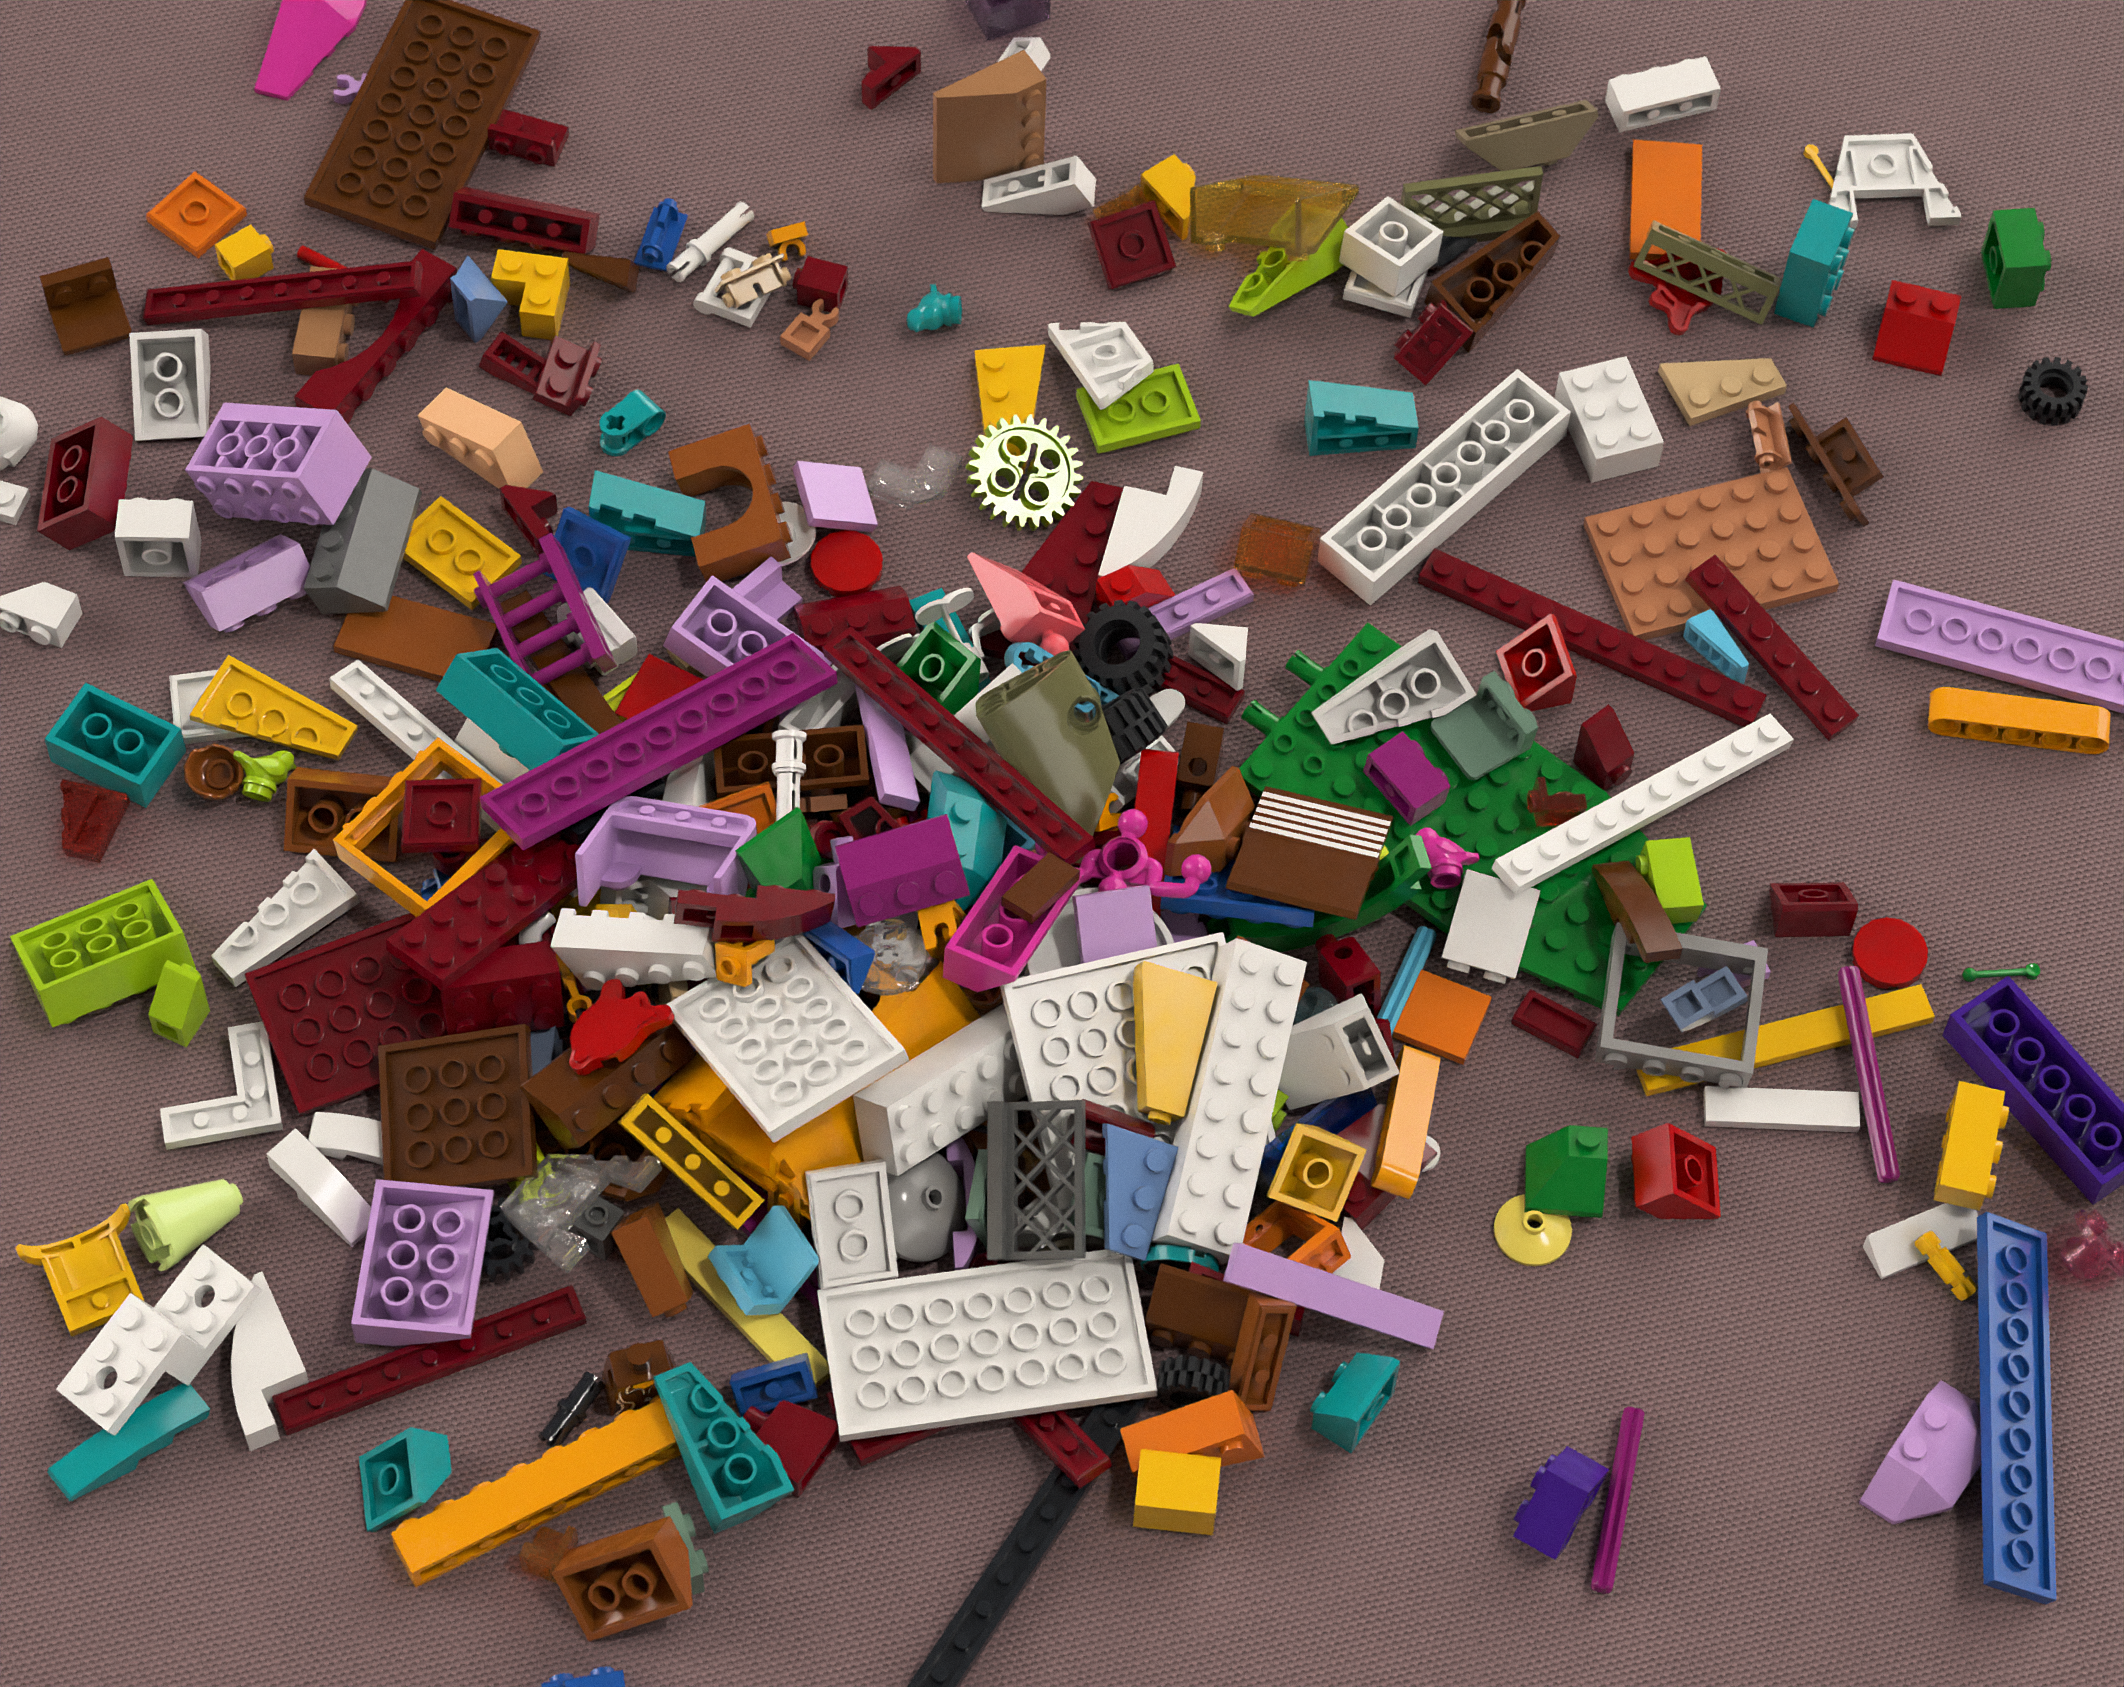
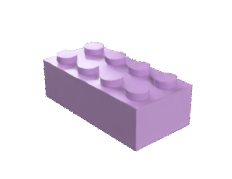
M712 575L673 624L663 646L706 677H710L794 632ZM799 637L820 658H822L829 666H831L832 663L824 656V654L821 651H819L811 644L806 642L804 639ZM794 707L779 714L780 723Z

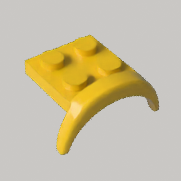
M121 1204L102 1223L71 1238L46 1245L26 1246L19 1244L15 1247L21 1260L29 1264L43 1266L71 1337L107 1323L130 1293L144 1301L118 1237L130 1219V1210L127 1204Z

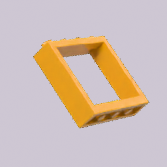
M439 737L424 751L420 750L415 760L404 771L396 773L390 780L389 785L377 797L368 800L362 812L350 823L344 824L342 826L343 830L333 839L340 860L416 917L516 843L500 828L428 901L424 900L361 852L403 811L405 780H433L444 770L455 779L481 778L483 782V795L502 786L500 782Z

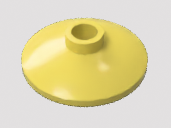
M1525 1194L1508 1200L1499 1209L1494 1222V1236L1501 1251L1511 1260L1526 1266H1543L1559 1259L1567 1250L1572 1236V1226L1568 1215L1543 1214L1536 1210L1524 1212ZM1534 1220L1539 1222L1541 1226L1532 1228L1527 1222Z

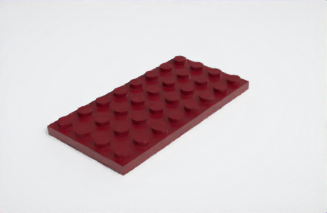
M412 913L402 915L244 974L299 1117L379 1088L378 1046L448 1035L443 1014L441 989L386 950V940L416 918ZM556 922L542 934V941L553 939L557 925ZM519 933L501 947L519 945ZM574 975L579 995H584L585 992L582 985ZM561 980L563 1014L565 1018L568 1017L567 1003L571 998L567 989H564Z

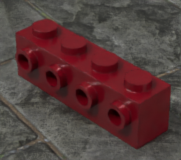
M463 187L453 193L449 227L461 229L460 233L470 236H481V234L495 236V240L505 243H515V241L529 243V247L540 250H549V247L563 250L562 253L586 254L595 248L600 214Z

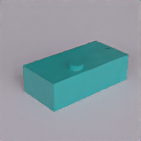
M498 648L456 654L436 688L439 694L499 744V749L504 754L516 758L528 770H532L599 735Z

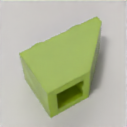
M167 960L163 966L148 1015L154 1033L187 1047L209 1014L210 1008L200 973L190 965L181 964L179 966Z

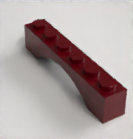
M421 249L412 260H419L423 266L420 297L401 298L393 320L384 333L369 348L350 360L316 371L294 396L296 407L337 410L348 424L357 407L363 401L369 400L373 395L375 387L381 379L393 372L397 361L405 351L409 352L412 350L423 330L435 323L441 309L447 303L453 302L450 278L457 274V268Z

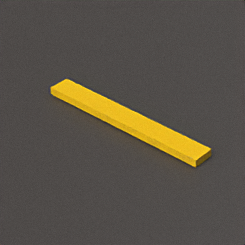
M1922 984L1865 998L1873 1038L1933 1023L1935 1018ZM1843 1004L1760 1025L1754 1069L1851 1044ZM1744 1030L1671 1049L1741 1061ZM1636 1069L1646 1097L1697 1084L1686 1082L1679 1076L1668 1074L1651 1076L1645 1074L1642 1070Z

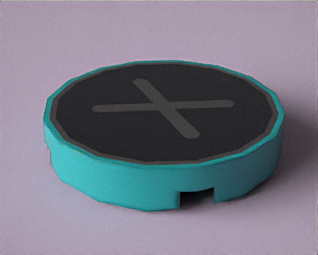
M1155 1245V1247H1151L1148 1250L1146 1260L1141 1261V1268L1148 1274L1157 1277L1160 1264L1189 1272L1191 1262H1195L1219 1272L1220 1262L1210 1253H1205L1204 1258L1195 1256L1196 1250H1193L1191 1247Z

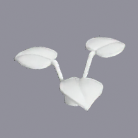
M971 588L953 591L942 599L934 600L921 607L916 612L915 618L920 625H928L943 617L950 634L962 643L949 614L969 604L974 598V593ZM993 608L983 613L978 618V623L972 625L968 630L969 635L973 638L974 647H971L970 643H962L981 659L979 683L989 676V672L982 660L985 658V655L981 650L979 637L999 630L1001 626ZM911 634L901 635L882 644L877 649L893 662L905 655L920 634H916L913 637Z

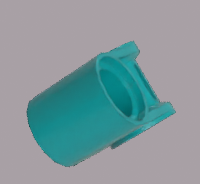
M637 389L630 392L620 403L601 416L599 421L600 431L602 432L600 437L601 449L610 456L616 457L626 454L646 437L651 436L660 429L666 419V412L641 390Z

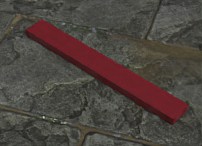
M419 260L148 289L143 319L147 326L420 297L423 266Z
M573 1285L473 1321L471 1338L409 1345L272 1396L286 1436L582 1326L587 1324L586 1317Z

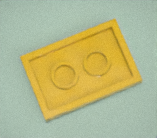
M442 496L436 499L414 520L403 559L471 610L480 604L474 592V589L479 586L473 573L480 570L492 584L513 573L522 564L520 554Z

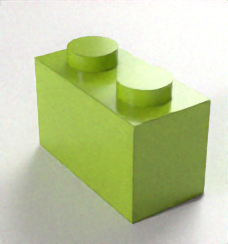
M1690 837L1646 841L1641 854L1636 856V870L1643 876L1657 896L1671 924L1696 922L1704 903Z

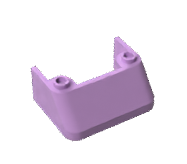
M636 796L623 797L609 806L575 853L579 906L586 907L601 886L616 891L625 890L634 884L640 875L708 886L706 893L740 894L745 896L748 879L735 850L757 835L756 821L744 814Z

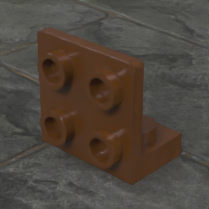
M109 257L39 276L45 301L64 355L68 356L130 338L129 333H132V329L117 289Z

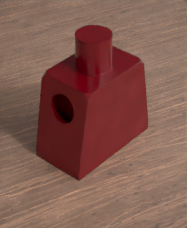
M1326 934L1319 938L1315 943V948L1318 951L1319 981L1333 1007L1362 993L1373 1017L1377 1018L1381 1010V972L1354 937L1348 936L1338 941L1333 934Z
M786 1400L780 1401L770 1416L754 1406H751L743 1416L751 1425L750 1429L755 1435L778 1454L794 1488L792 1494L797 1498L801 1496L840 1442L836 1420Z

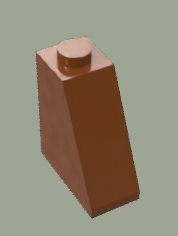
M657 1201L623 1217L611 1233L652 1317L664 1313L665 1317L668 1318L687 1308L685 1303L689 1301L693 1291L663 1211Z

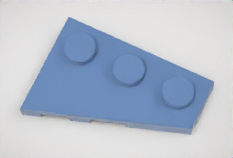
M1104 1123L1102 1124V1138H1105L1103 1174H1106L1104 1249L1145 1261L1178 1147Z

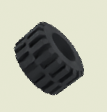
M1115 600L1112 607H1109L1107 603L1100 605L1101 611L1095 614L1092 610L1086 615L1089 621L1086 624L1082 622L1085 630L1073 641L1077 648L1073 651L1076 660L1085 675L1119 696L1135 688H1143L1149 696L1154 692L1151 687L1155 684L1161 686L1164 683L1165 679L1162 674L1170 673L1172 666L1168 660L1173 659V650L1169 646L1172 644L1170 637L1155 615L1145 606L1140 608L1137 602L1129 601L1126 606L1122 600ZM1126 638L1140 639L1139 648L1131 659L1121 664H1107L1109 651L1117 642Z
M1143 688L1131 689L1102 706L1120 765L1157 740L1168 726Z

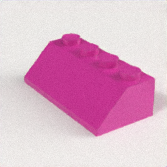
M1014 845L945 946L943 978L976 992L1015 982L1083 880L1084 873L1080 872L1079 880L1031 924L1001 906L1002 896L1032 869L1043 856Z

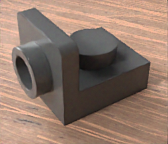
M591 1194L570 1222L573 1243L606 1262L614 1251L613 1235L611 1232L623 1219V1210L598 1195Z

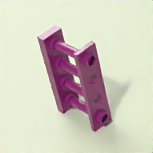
M552 533L538 539L544 551L539 555L540 559L491 584L480 570L473 573L479 586L474 589L476 597L483 608H489L512 661L539 684L544 685L587 662L590 665L596 662L604 673L617 667L564 548ZM545 572H548V574L554 573L557 583L553 584V589L506 614L504 613L498 600L499 596ZM560 601L562 604L568 603L571 612L566 615L567 619L518 644L511 627ZM572 632L576 634L581 632L585 643L580 645L581 649L533 674L531 673L525 659L526 656Z

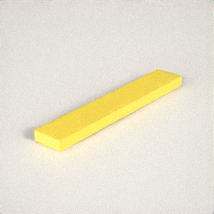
M679 1208L665 1218L687 1277L770 1363L807 1353L816 1389L830 1378L828 1361L781 1313L745 1315L707 1257L715 1245Z

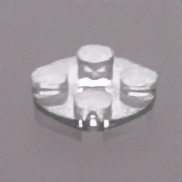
M889 918L866 925L865 930L860 932L858 936H854L875 951L873 962L861 990L878 995H896L904 991H912L918 986L919 979L926 969L927 954L923 938L920 934L918 936L915 931L910 929L909 924L898 919ZM884 950H892V955L898 958L890 964H883V961L877 960V957L883 956Z

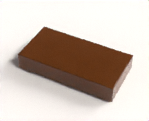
M1049 852L1002 896L1001 906L1033 924L1079 880L1080 870Z

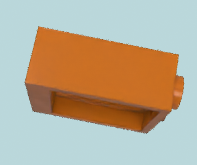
M1277 1200L1247 1224L1242 1243L1270 1253L1294 1234L1305 1240L1306 1243L1287 1259L1331 1274L1352 1257L1338 1227L1313 1213ZM1260 1224V1228L1256 1231V1227Z

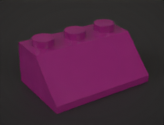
M947 814L835 846L857 927L970 895Z

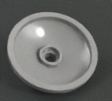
M935 1152L899 1176L887 1173L896 1256L912 1262L930 1261L948 1253L953 1248V1232L963 1231L966 1222L965 1192L961 1180L947 1160Z

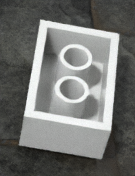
M1627 356L1559 373L1555 399L1571 411L1568 429L1591 483L1659 466L1664 441Z

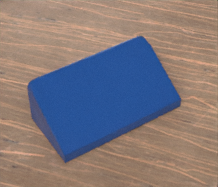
M807 1353L734 1373L731 1375L729 1382L741 1417L744 1416L751 1406L765 1413L774 1410L782 1400L796 1404L818 1397Z

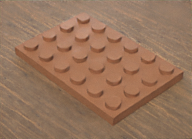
M1788 467L1588 516L1584 519L1583 526L1629 634L1642 640L1683 631L1689 618L1711 609L1685 579L1688 573L1715 554L1765 610L1837 592L1839 582Z

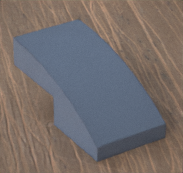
M1728 966L1723 967L1698 983L1692 980L1661 998V1003L1681 1032L1714 1020L1748 1001L1746 993Z

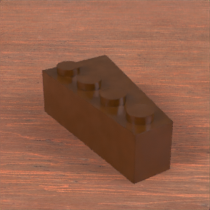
M1537 211L1431 281L1424 303L1426 305L1433 303L1436 306L1442 299L1447 303V308L1473 330L1471 336L1462 345L1470 353L1552 259L1561 236L1543 215Z

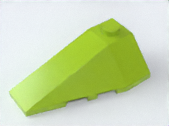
M1296 205L1270 235L1272 240L1271 246L1268 251H1261L1256 261L1259 266L1255 273L1249 274L1243 280L1229 304L1231 311L1254 317L1343 266L1339 259L1344 231L1348 229V226L1341 215Z

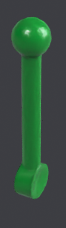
M2029 963L2026 968L1976 971L1969 967L1962 972V977L1966 982H1973L1976 978L2026 976L2028 979L2034 980L2040 974V967L2035 963Z

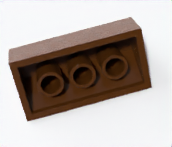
M864 725L799 730L807 734V740L803 742L802 763L806 764V772L804 776L800 777V791L870 785ZM772 733L740 735L714 749L717 798L726 797L767 781L771 786L772 792L777 793V776H774V772H772V764L776 762V742L772 739Z
M672 1022L669 1026L650 1034L641 1046L624 1061L619 1062L617 1057L601 1061L604 1067L595 1069L587 1075L576 1074L571 1068L569 1059L572 1049L569 1047L519 1088L563 1150L579 1148L631 1108L644 1093L648 1094L694 1058L696 1053L677 1026Z

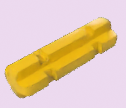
M1934 1231L1925 1232L1915 1241L1916 1248L1923 1256L1925 1254L1928 1255L1929 1259L1927 1261L1946 1285L1950 1283L1953 1286L1951 1291L1958 1300H1966L1978 1289L1977 1285L1970 1276L1965 1277L1963 1275L1965 1270L1946 1246L1942 1248L1939 1245L1942 1241Z

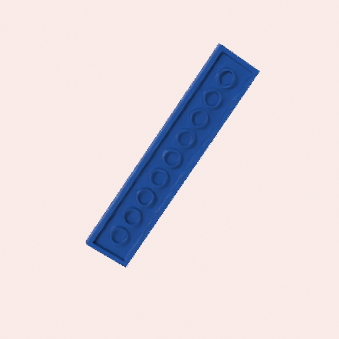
M1985 1212L1977 1216L1984 1585L2046 1605L2056 1601L2047 1233Z

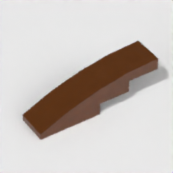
M1628 860L1592 865V873L1614 926H1616L1617 922L1621 924L1628 943L1637 945L1643 962L1680 959L1683 947L1671 921L1657 896L1636 868Z

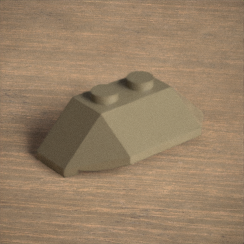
M1582 100L1568 105H1560L1455 130V135L1468 149L1501 171L1521 169L1537 164L1548 166L1557 163L1558 159L1571 155L1598 118V110L1587 100Z

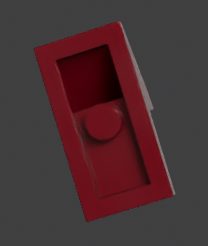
M869 46L867 48L868 68L871 71L861 81L862 103L870 110H873L920 74L921 51L917 47Z
M511 485L500 487L502 509L539 557L544 551L538 539L549 533L553 534V530L546 519L558 512L556 495L548 491Z

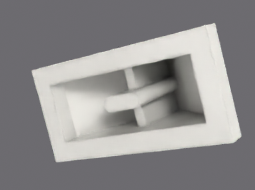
M1195 623L1190 626L1188 655L1238 691L1243 688L1248 627Z

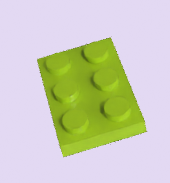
M1179 363L1154 369V372L1102 410L1098 408L1085 387L1078 388L1076 391V398L1098 454L1200 429L1201 419Z

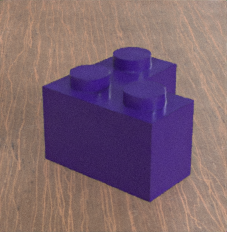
M1568 1446L1558 1456L1551 1454L1545 1466H1540L1531 1482L1530 1487L1535 1489L1531 1500L1524 1499L1516 1512L1514 1521L1518 1522L1519 1525L1513 1537L1556 1560L1567 1547L1583 1513L1593 1503L1609 1469Z

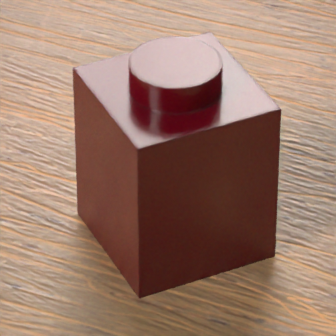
M807 256L803 269L797 268L793 279L792 287L797 289V304L812 308L814 302L821 298L824 300L823 311L831 313L835 307L840 310L849 287L848 266Z

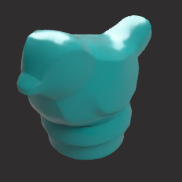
M930 284V292L921 299L918 307L912 309L907 315L906 323L909 330L919 332L924 329L936 330L944 324L952 327L953 324H961V296H953L952 293L943 295L938 292L936 284Z

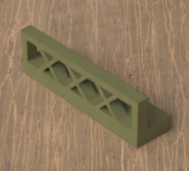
M1655 220L1652 221L1646 240L1634 262V267L1761 325L1781 287V278ZM1653 244L1666 250L1670 262L1655 266L1644 260ZM1673 254H1675V255H1677V256H1679V257H1681V258L1675 260L1674 257H1673ZM1692 262L1698 265L1702 277L1691 281L1681 278L1677 266ZM1672 268L1674 274L1666 270ZM1705 269L1712 271L1714 273L1707 275ZM1721 276L1729 279L1734 289L1733 292L1722 296L1713 292L1709 282ZM1705 283L1706 289L1698 284ZM1737 283L1745 288L1739 289ZM1755 291L1766 296L1759 313L1745 307L1741 295ZM1735 297H1736L1737 300H1738V303H1736V302H1734V301H1732V300H1729V299H1732V298H1735Z

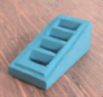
M1709 609L1689 618L1685 625L1684 639L1726 677L1744 684L1749 663L1714 611Z

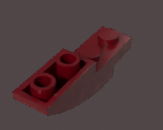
M758 885L755 898L745 897L740 894L706 893L698 889L689 891L678 890L674 924L713 928L712 941L737 943L776 940L798 935L830 922L835 903V894L824 893L816 889L807 891L787 889L779 885Z

